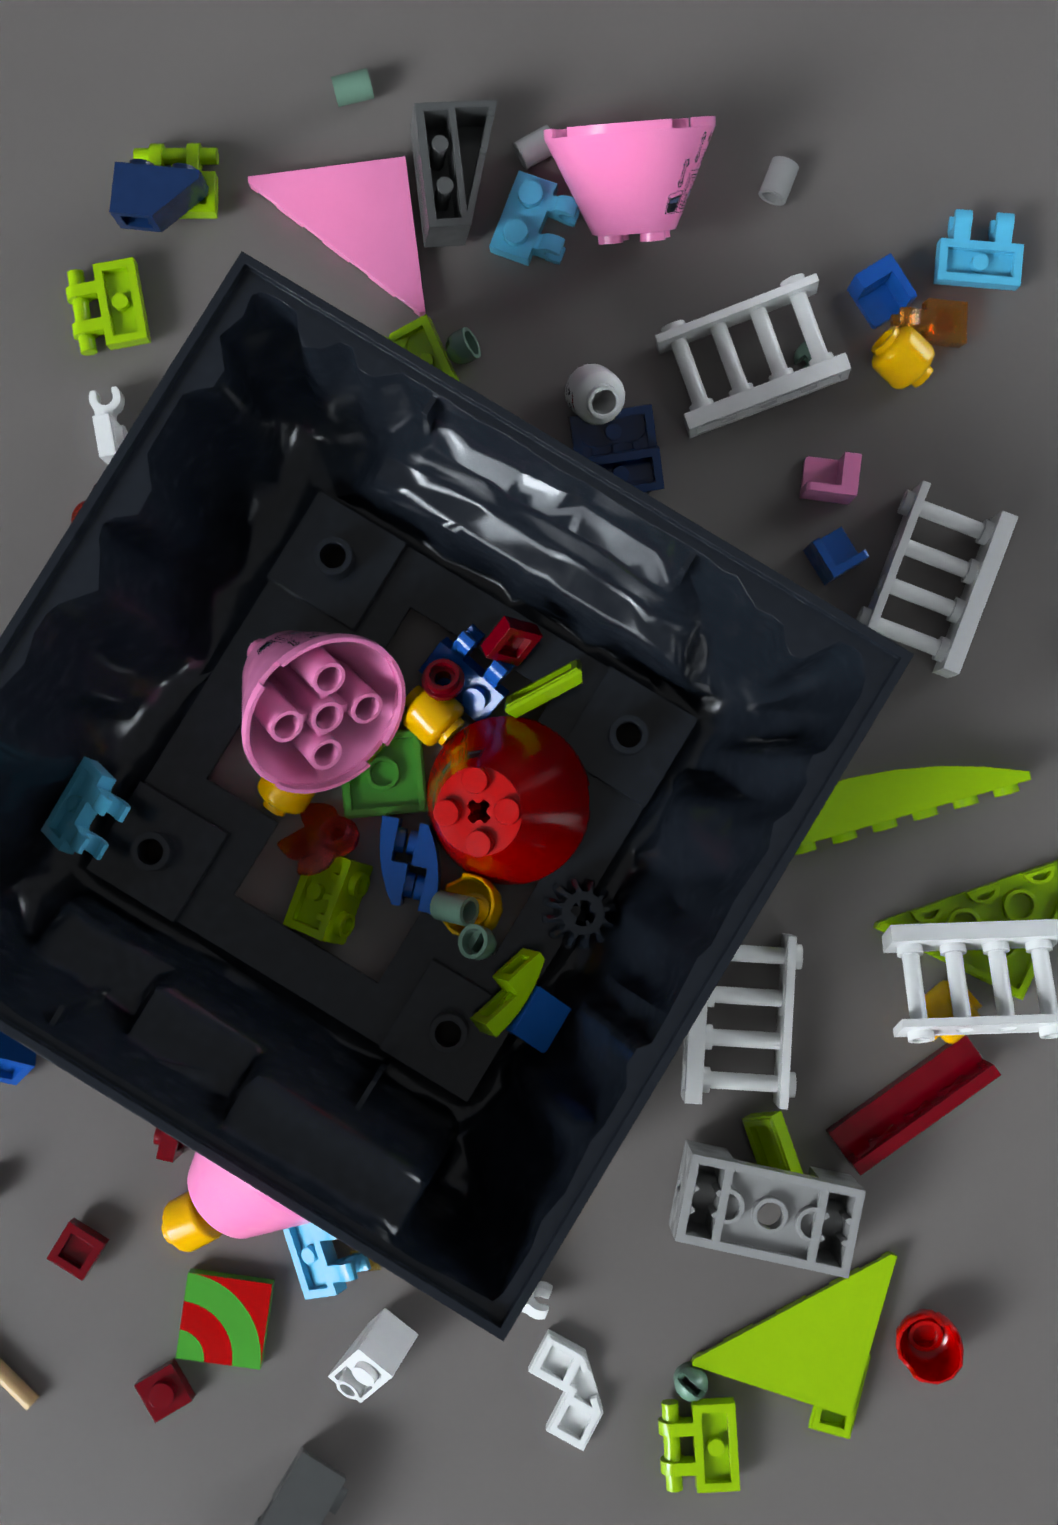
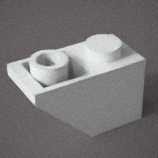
M384 1308L367 1324L332 1369L328 1377L336 1383L337 1389L344 1396L356 1399L362 1403L394 1376L419 1334Z

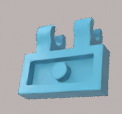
M519 170L489 245L490 253L529 266L533 255L560 265L566 250L563 247L565 239L555 234L541 233L547 218L575 227L580 210L574 198L567 195L556 196L558 192L557 183Z
M956 209L954 217H949L948 238H940L936 245L933 284L1016 291L1021 286L1024 244L1012 243L1015 214L998 212L996 220H991L989 224V241L970 240L973 210Z
M85 756L41 831L59 851L71 855L76 852L82 855L83 851L86 850L95 859L101 860L109 844L102 837L89 830L92 821L97 814L104 816L107 812L118 822L123 823L131 806L120 797L111 793L112 787L117 780L98 761Z
M312 1223L283 1229L305 1300L338 1295L347 1288L346 1282L358 1278L357 1272L371 1269L369 1259L359 1252L338 1259L332 1242L336 1238Z

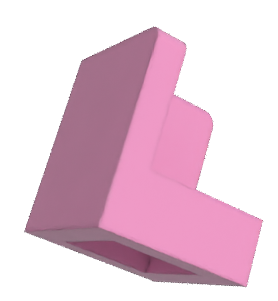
M845 452L839 460L806 457L803 463L799 498L849 504L858 493L862 454Z

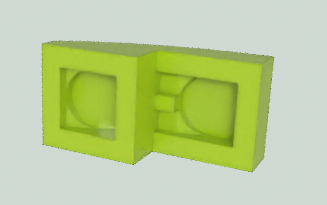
M522 948L492 975L502 990L470 1018L480 1032L497 1038L516 1017L528 1000L541 973L545 958L540 952Z

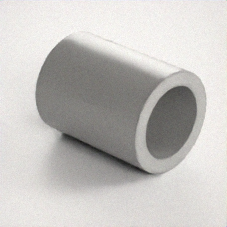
M547 124L513 142L515 153L525 170L552 156L544 140L543 130L550 129Z
M784 156L773 157L758 193L759 197L763 201L775 206L785 205L799 170L798 164Z

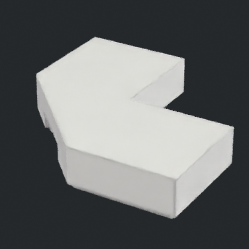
M548 1329L528 1366V1372L563 1390L546 1423V1431L584 1451L603 1415L601 1399L586 1349Z

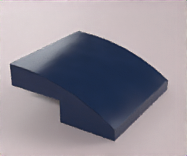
M652 404L622 408L621 412L612 421L602 425H592L583 421L577 415L568 416L574 451L643 492L665 489Z

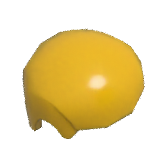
M462 873L460 878L446 884L444 891L471 896L477 899L479 914L474 924L485 926L491 931L496 928L503 913L502 896L492 881L477 874ZM442 921L448 930L456 936H459L465 926Z

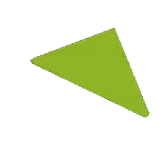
M1058 859L876 921L873 928L885 933L890 925L1058 919ZM1026 948L1010 949L1006 953L1012 996L1023 1000L1034 977L1031 954L1026 953ZM967 950V953L963 955L965 973L992 986L988 955H984L983 950ZM940 951L924 952L946 963L945 957L940 955Z
M887 1251L881 1254L880 1258L865 1266L851 1270L849 1278L838 1277L829 1282V1285L776 1310L775 1314L754 1325L752 1323L727 1336L715 1346L703 1352H697L692 1356V1366L851 1418L897 1255Z

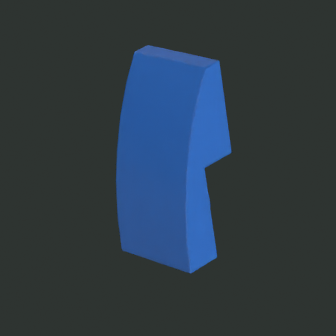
M383 815L380 830L382 876L391 904L401 906L404 904L405 897L412 898L417 873L410 872L411 863L395 860L396 852L404 853L408 829L401 827L403 819Z
M420 823L419 831L411 830L406 854L413 856L411 865L427 869L426 876L418 875L413 900L420 901L417 911L430 913L431 900L435 893L440 891L441 865L431 825Z

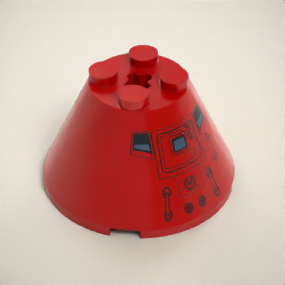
M490 717L472 723L460 730L445 744L438 754L431 769L427 786L428 816L439 844L460 868L468 873L480 875L496 884H525L542 879L563 866L578 849L590 821L591 811H589L588 791L590 784L579 756L572 746L556 731L538 721L525 717Z

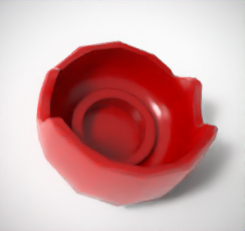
M919 1309L904 1317L896 1329V1349L898 1350L899 1359L910 1370L913 1378L919 1382L936 1385L953 1379L963 1366L964 1356L962 1338L957 1327L945 1315L932 1309Z

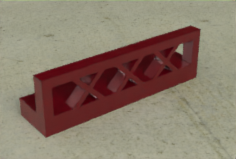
M965 1035L954 1044L946 1043L831 1125L826 1129V1132L848 1163L861 1176L997 1079L1001 1074L994 1064L982 1058L970 1039Z

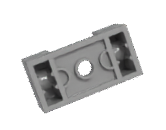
M685 1140L669 1226L676 1242L849 1278L866 1190L850 1174L812 1166L809 1167L808 1175L735 1160L727 1148ZM765 1203H775L780 1206L781 1215L774 1224L765 1225L757 1219L758 1210Z

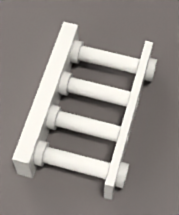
M803 273L790 276L780 283L781 287L685 323L684 320L671 322L661 329L662 333L655 335L659 354L673 350L692 405L689 407L690 412L684 413V424L689 438L848 379L851 366L846 352L834 356L833 352L827 351L808 297L817 293L819 284L817 273L807 277ZM791 303L812 358L809 361L810 366L795 372L793 368L787 367L768 312ZM750 319L753 321L772 374L769 376V382L756 387L753 386V383H748L728 330L729 327ZM711 334L732 388L729 391V397L716 402L713 401V398L707 397L688 344Z
M923 480L912 491L907 490L900 502L897 513L903 515L870 604L868 607L863 606L856 620L889 639L931 654L932 660L936 661L932 673L945 678H951L960 674L1018 516L1001 511L991 518L990 521L986 519L982 523L925 501L931 483ZM918 517L976 538V543L980 544L976 558L966 561L911 540L910 538ZM904 555L961 577V582L966 583L961 598L956 597L954 600L896 579ZM889 594L947 616L946 620L951 622L946 637L941 636L937 639L882 618L881 615Z
M1058 919L890 925L882 935L883 953H897V957L902 958L910 1019H902L893 1028L894 1037H908L909 1043L932 1042L935 1040V1036L1032 1032H1039V1036L1042 1039L1058 1038V1004L1049 952L1058 943ZM1026 948V953L1031 954L1041 1014L1015 1015L1006 953L1010 949ZM967 950H983V954L988 955L997 1016H971L963 955L967 953ZM940 951V955L945 957L953 1017L928 1018L920 963V956L924 952Z
M782 933L781 947L740 945L731 960L735 962L780 964L779 990L716 986L685 1037L681 1079V1098L684 1103L702 1104L703 1092L709 1093L710 1088L773 1092V1102L779 1109L788 1110L789 1098H795L796 1073L790 1072L795 970L802 969L803 946L802 944H797V936ZM715 1003L778 1007L777 1031L714 1029L713 1024H706L707 1007H714ZM712 1046L775 1049L774 1075L711 1071L710 1067L704 1066L705 1050H712Z

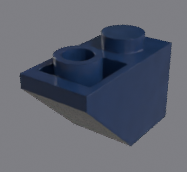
M132 159L129 163L115 162L109 212L120 228L163 232L207 197L209 187L201 171L189 164L174 163L171 167L156 166L143 159Z

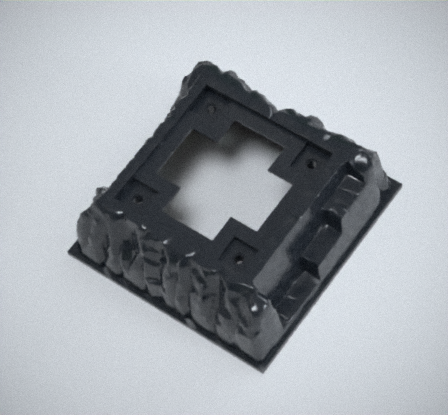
M241 251L0 637V1031L504 1342L914 654ZM333 549L345 551L346 558L341 566L337 568L325 566L324 560L328 552ZM410 609H413L456 636H459L464 630L467 631L474 624L485 634V637L476 647L483 652L481 648L482 643L504 615L537 624L543 637L523 662L512 670L534 682L573 660L580 659L582 663V683L551 699L538 722L560 734L579 756L590 784L588 791L589 811H591L587 831L576 852L563 866L539 880L495 954L493 953L489 958L483 960H473L464 957L458 947L459 936L453 935L440 920L434 919L428 913L421 912L378 983L235 895L279 824L276 820L208 779L242 725V673L248 657L247 649L253 641L265 639L272 634L287 630L345 633L366 637L375 641L386 650ZM631 724L637 728L640 739L636 746L624 747L618 742L616 731L619 726ZM84 756L98 761L117 780L112 787L111 793L120 797L131 806L123 823L118 822L107 812L104 816L97 814L92 821L89 830L102 837L109 844L101 860L95 859L86 850L83 851L82 855L76 852L71 855L59 851L41 831ZM153 839L157 840L163 848L162 858L157 863H152L146 856V847ZM570 877H577L580 885H582L586 878L594 879V892L600 888H606L609 891L607 897L601 901L602 904H615L616 907L615 911L605 912L604 918L614 922V927L612 929L600 927L605 940L602 943H597L590 937V948L588 950H581L577 941L571 949L564 948L562 946L564 934L557 939H551L548 935L550 930L556 926V923L542 922V916L553 914V908L546 907L543 904L544 899L554 898L558 900L552 887L560 883L567 889V881ZM581 906L572 907L571 913L577 916V920H585L586 913L581 911ZM522 948L538 951L545 958L536 985L571 1008V1011L545 1053L537 1051L517 1036L502 1031L497 1038L480 1032L470 1019L502 990L492 975ZM452 1021L459 1026L461 1037L455 1042H445L438 1036L437 1026L441 1022Z

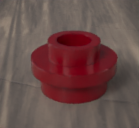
M434 660L423 671V689L435 700H451L463 690L465 683L464 673L461 667L451 660ZM440 678L451 680L448 685L439 686L436 684Z

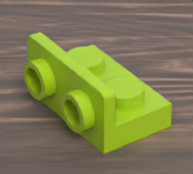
M312 845L283 925L323 942L344 945L347 937L354 929L355 916L362 897L368 891L373 867L325 848Z

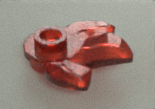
M309 803L306 810L300 813L304 827L280 840L277 846L289 859L298 861V875L311 876L328 869L337 857L347 855L353 851L359 842L360 832L352 820L339 816L332 805Z

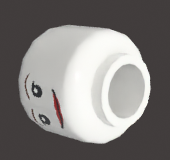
M585 364L578 367L569 376L565 385V398L568 406L583 421L592 425H602L612 421L621 412L625 403V390L621 380L608 368L599 364Z

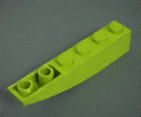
M934 766L897 769L839 780L795 855L816 850V841L830 837L833 844L858 838L856 830L872 826L873 832L897 827L896 818L912 814L914 821L938 815L937 807L952 803L954 809L979 803L977 795L993 791L994 798L1020 791L1018 783L1032 780L1030 772L992 767Z

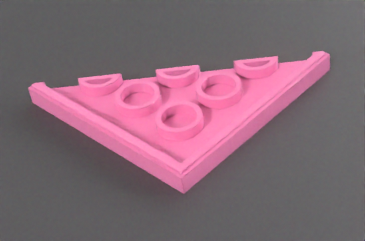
M405 156L248 176V183L252 190L260 193L276 205L277 209L302 228L305 227L348 263L351 262L368 275L369 279L390 295L397 297L413 309L414 313L419 317L426 314Z

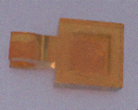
M928 298L922 303V310L913 307H901L899 315L892 314L890 316V327L896 326L901 328L903 326H911L916 331L921 332V335L933 346L960 348L967 343L968 302Z

